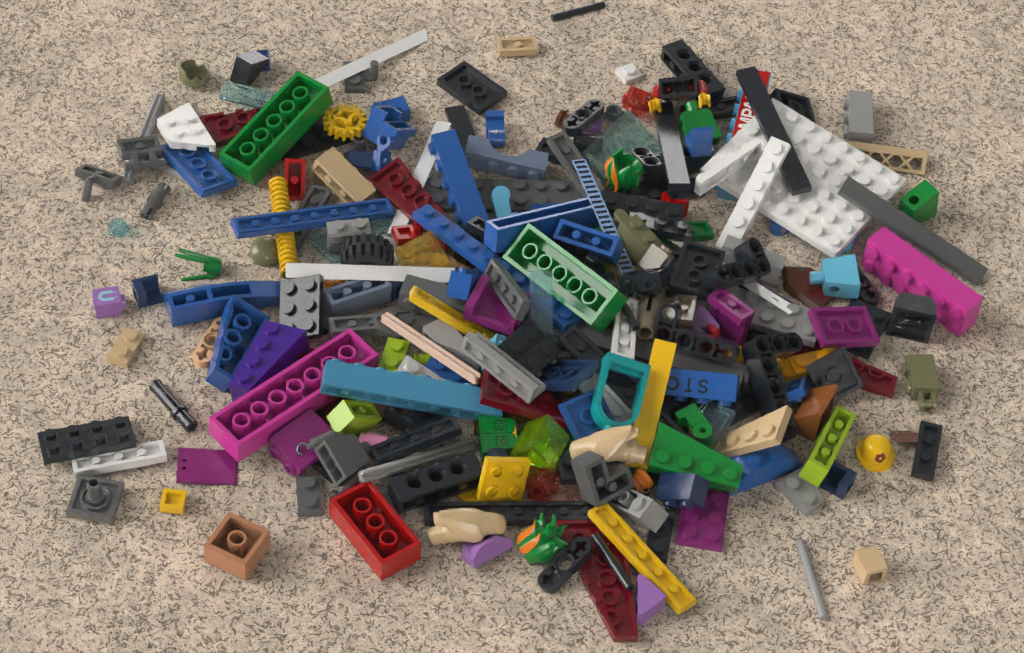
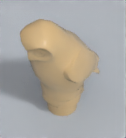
M631 425L604 429L571 442L569 452L572 459L590 450L604 456L606 463L619 461L627 464L633 462L642 464L646 456L647 447L640 445L636 439H633L638 436V427L634 428Z
M451 508L433 513L435 526L428 528V536L434 546L441 543L444 545L455 542L480 543L483 541V537L487 535L503 534L506 529V520L502 514L484 512L476 508Z

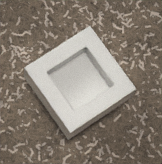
M633 63L621 66L615 70L616 75L625 85L641 80L643 76Z

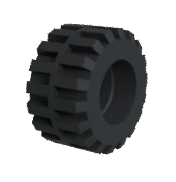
M375 233L355 234L352 238L346 239V243L342 244L340 264L394 266V247L382 235L377 236Z

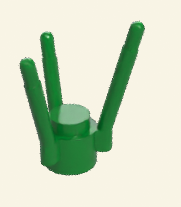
M179 248L178 251L184 254H174L175 257L204 263L203 272H207L204 275L181 278V281L214 280L215 275L220 276L221 258L203 255Z

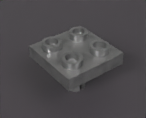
M79 474L66 509V517L113 525L125 489L124 482Z

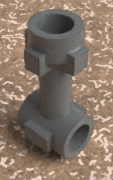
M362 134L361 137L354 136L351 146L346 150L338 151L348 160L350 150H366V138Z

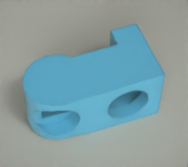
M505 186L495 187L491 195L495 219L517 214V212H511L509 204L510 191Z

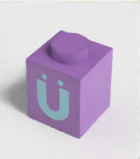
M118 286L92 290L97 319L123 315L122 307H126L125 295L120 294Z

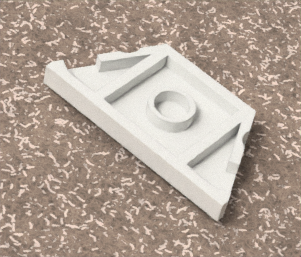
M186 103L157 119V127L170 148L196 151L198 146L209 147V152H216L215 142L190 103Z

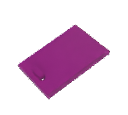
M178 447L176 483L237 486L238 462L226 450Z

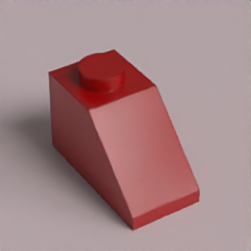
M285 158L284 178L287 180L289 200L302 201L305 197L306 159Z

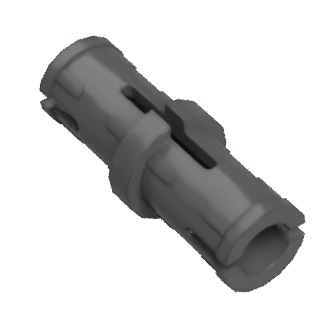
M160 182L154 193L148 196L146 205L140 211L139 215L141 218L147 214L144 219L152 220L157 209L163 206V200L171 190L169 185L164 190L166 183Z

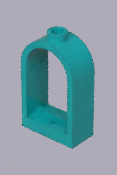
M608 352L602 358L591 402L592 418L601 429L631 425L638 418L651 365ZM609 370L638 379L629 419L624 422L611 420L602 409L601 401Z

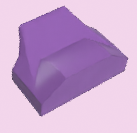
M500 534L487 535L483 537V541L480 543L462 542L463 550L461 557L465 563L473 568H477L512 548V540Z

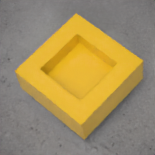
M163 488L159 506L160 512L183 515L187 490Z

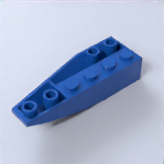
M239 281L201 284L163 292L162 297L172 327L222 317L224 306L233 294L257 309L280 305V281Z

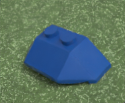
M782 444L730 458L744 466L737 494L786 476L804 465L793 449ZM724 491V493H729V497L735 495L734 493Z

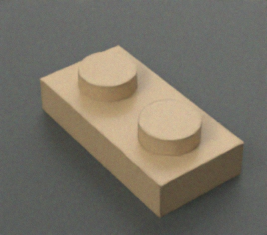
M536 36L497 38L496 44L499 57L538 55L539 49Z
M124 326L107 355L106 362L128 368L145 338V332Z

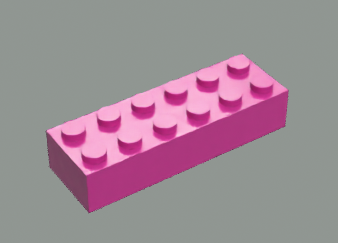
M882 227L868 238L861 266L867 273L875 275L882 284L890 286L898 295L904 291L933 298L937 306L935 321H938L948 332L954 333L958 337L975 325L983 301L981 295L886 227Z

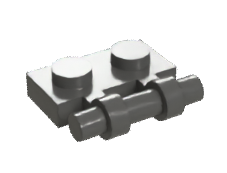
M157 135L117 139L116 147L121 161L130 160V162L123 164L124 171L140 172V169L149 168L151 170H158L159 167L166 166L165 158L157 159V156H162L163 152ZM140 158H148V160L139 161Z

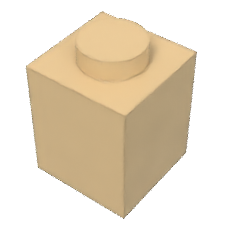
M877 546L863 547L855 551L852 565L861 583L867 585L883 581L888 567Z

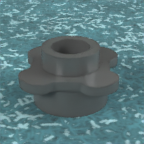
M610 104L606 107L603 115L605 120L608 119L613 124H618L620 118L625 116V112L620 106Z

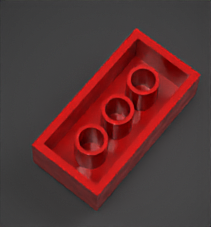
M371 481L367 483L362 482L330 499L329 516L381 581L421 559L422 543Z

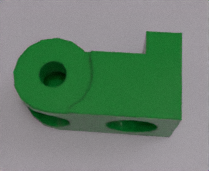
M695 403L675 412V423L681 429L686 427L694 440L707 447L712 444L713 429Z

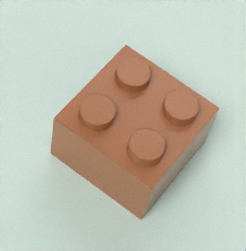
M228 512L204 544L205 562L246 581L270 548V530Z

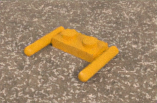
M837 348L788 357L786 360L785 358L775 360L785 380L789 381L792 378L798 379L803 376H809L804 366L837 350Z

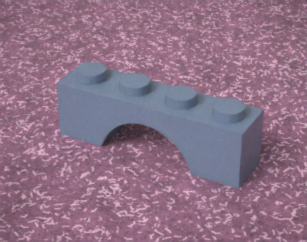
M469 135L465 150V157L469 168L511 178L534 181L543 180L549 153L528 149L519 156H507L496 151L489 139Z

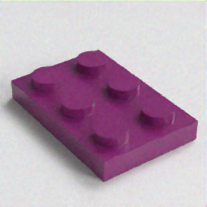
M866 306L810 308L807 312L821 349L841 348L843 346L845 348L877 346L880 343V338Z
M707 490L704 507H694L693 510L681 508L675 545L722 552L729 493Z

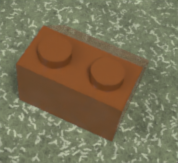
M832 384L810 389L807 396H804L805 398L799 401L798 411L794 410L792 412L797 427V435L813 442L816 440L832 412L838 385Z

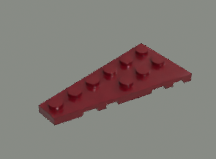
M591 519L556 520V528L567 524L561 539L567 542L568 545L577 537H586L594 548L591 558L577 572L613 642H638L639 636L633 589L630 591L625 590L590 536L596 532L601 536L631 580L629 561ZM580 546L578 547V550L585 551L586 547L583 548Z

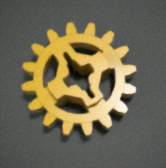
M337 103L336 108L330 106L329 111H325V116H323L324 131H328L329 136L334 134L335 139L342 137L343 141L347 137L351 140L354 139V136L361 137V132H363L367 123L366 113H362V108L355 109V104L350 107L348 103H345L344 106Z

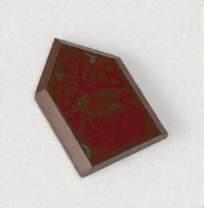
M783 266L781 271L783 290L806 307L823 308L836 298L825 296L822 284H810L809 272L815 271L813 268Z

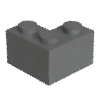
M590 450L570 460L582 500L593 506L599 507L635 487L629 466L616 461L606 464L604 456Z

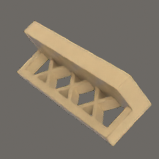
M846 141L856 149L863 150V153H869L867 154L868 156L879 154L883 159L880 163L886 162L888 165L886 167L895 172L925 175L928 151ZM896 156L900 157L904 163L899 167H892L888 159ZM912 159L922 160L921 170H913L908 162Z

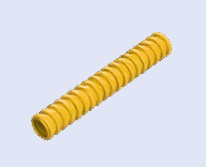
M280 176L271 178L268 185L272 213L290 211L287 180ZM294 231L275 234L280 275L284 279H293L286 278V263H298Z

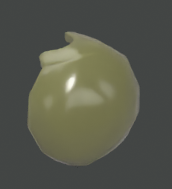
M194 59L184 60L180 63L179 77L184 85L199 88L208 83L210 71L206 68L205 64H202V66L196 65Z
M268 236L259 237L252 243L249 257L253 259L256 265L270 267L279 262L277 244L274 238Z

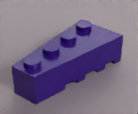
M266 320L229 383L232 402L286 369L289 365L297 362L298 356L310 348L307 330Z

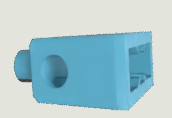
M855 254L823 259L820 271L809 272L810 284H822L825 296L858 299L860 279Z

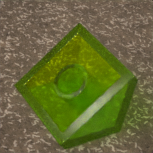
M549 414L526 423L510 457H528L531 461L530 465L553 471L569 440V435Z

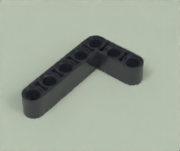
M795 332L760 335L742 346V355L761 417L786 405L790 407L775 359L786 358L802 349V339ZM792 414L781 444L795 438L797 435V427Z

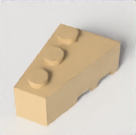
M331 147L315 160L307 177V180L310 182L314 180L323 187L332 189V193L337 195L335 199L342 204L371 200L376 192L373 184L366 180L359 173V170L352 166L345 159L344 155L334 147Z

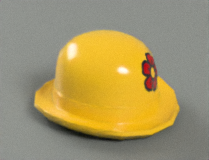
M872 434L861 438L856 444V457L865 469L872 472H884L894 464L895 450L889 439L884 435Z

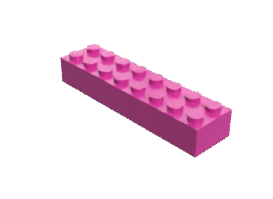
M348 328L210 416L209 434L237 462H240L269 443L271 436L310 408L316 412L338 398V396L320 393L323 367L327 359H340L350 364L362 363L367 367L376 368L378 367L379 354L353 330Z

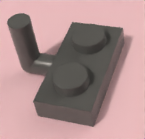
M372 60L370 62V74H364L363 70L344 79L345 93H365V81H376L378 79V61ZM343 61V66L353 61Z
M86 163L75 170L74 176L82 178V181H84L81 198L84 202L90 201L93 183L99 184L104 189H113L122 182L121 175Z

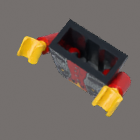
M697 75L658 79L659 84L654 86L651 100L648 102L651 114L655 110H658L659 113L662 111L661 99L673 102L692 100L698 96L699 108H702V105L711 107L706 83L703 80H697Z

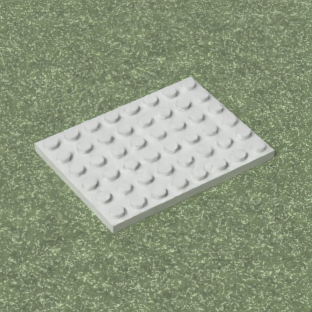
M772 98L771 101L811 183L812 190L811 192L792 196L779 169L758 212L831 258L837 257L873 219L837 194L847 177L850 176L887 202L906 184L907 179ZM755 116L700 169V173L706 172L716 162L725 159L729 153L741 148L745 142H750L757 137L762 142L760 155L717 184V186L738 199L768 144Z

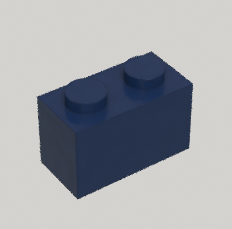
M661 472L654 498L662 502V506L666 508L676 509V506H680L684 509L693 510L694 507H704L710 481L696 473Z

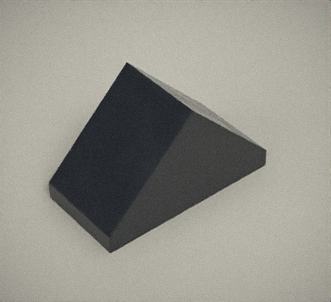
M255 50L236 55L230 81L247 90L270 59Z

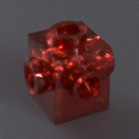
M630 85L628 93L625 92L622 97V108L627 110L626 114L637 118L638 114L644 116L645 113L649 112L648 102L651 100L652 93Z
M536 466L530 476L527 477L525 489L528 490L527 499L550 502L559 491L558 470Z

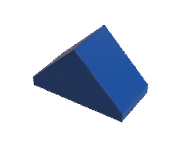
M713 126L693 128L683 138V143L691 157L710 156L712 154Z

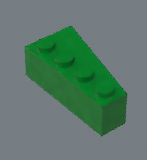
M659 422L647 471L656 474L661 472L696 473L710 481L708 487L737 494L744 466Z

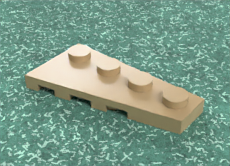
M788 405L781 407L714 439L709 448L728 458L780 445L792 414V409Z

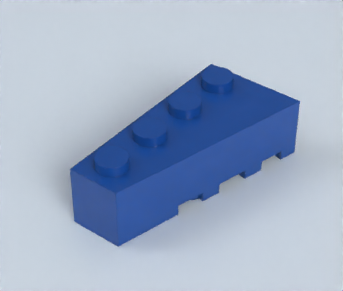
M235 294L231 296L224 306L205 380L222 392L228 389L232 377L263 324L271 318Z

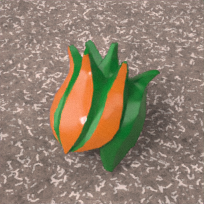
M622 147L606 159L604 169L607 177L604 181L608 182L604 189L606 190L613 186L612 191L618 192L622 187V193L627 194L628 190L632 187L637 193L636 186L639 185L641 174L646 172L643 170L641 162L634 155L623 153L624 148Z
M541 512L539 521L535 519L533 525L528 526L518 535L516 546L524 554L529 565L535 562L549 563L566 548L564 545H568V543L562 540L561 537L567 524L556 528V515H552L551 523L546 524L544 513Z

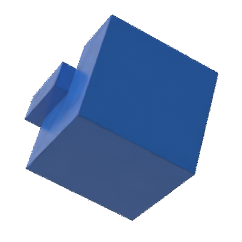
M390 105L374 106L362 136L377 144L378 136H384L385 144L387 137H394V145L389 150H400L405 146L408 137H414L418 129L400 120L402 112Z

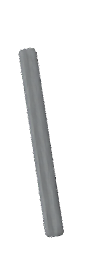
M155 94L138 137L152 136L157 119L166 101L164 94ZM132 170L124 171L122 181L132 183L137 172H132Z
M464 439L358 472L360 483H367L475 450V439Z

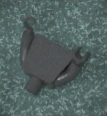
M330 430L310 439L309 444L301 442L296 447V452L300 456L303 455L299 452L301 446H306L308 450L313 448L335 487L340 486L338 490H331L327 498L333 493L339 495L360 484L358 472L366 469L365 466L370 462L368 455L370 454L369 447L371 445L367 441L360 443L354 434L345 435L344 433Z

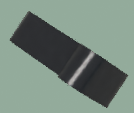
M636 147L632 150V155L641 162L642 168L646 172L641 174L640 177L643 182L656 183L667 180L661 153L654 155L645 147ZM713 147L710 156L691 157L687 148H682L688 175L699 173L700 169L713 157Z
M751 237L736 246L734 255L737 261L718 265L701 276L702 286L707 291L712 292L722 287L727 289L754 283L769 274L771 266L760 241Z
M670 301L660 307L653 332L654 340L659 339L676 343V349L722 363H731L740 355V346L733 340L680 326L682 307L679 303ZM667 307H671L674 309V318H671L666 314ZM662 328H665L669 331V339H665L661 336L660 332ZM683 334H686L690 337V345H686L682 342ZM704 340H707L712 344L711 351H707L703 348ZM728 347L730 348V352L733 353L730 356H727V351H724Z

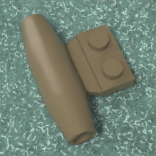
M665 288L661 289L662 292L657 294H649L648 291H643L637 311V322L640 325V329L636 331L637 336L642 340L653 338L659 309L670 301H675L682 307L679 325L692 327L697 306V296L675 294L674 297L666 298ZM667 307L666 314L669 317L674 318V309L671 307Z

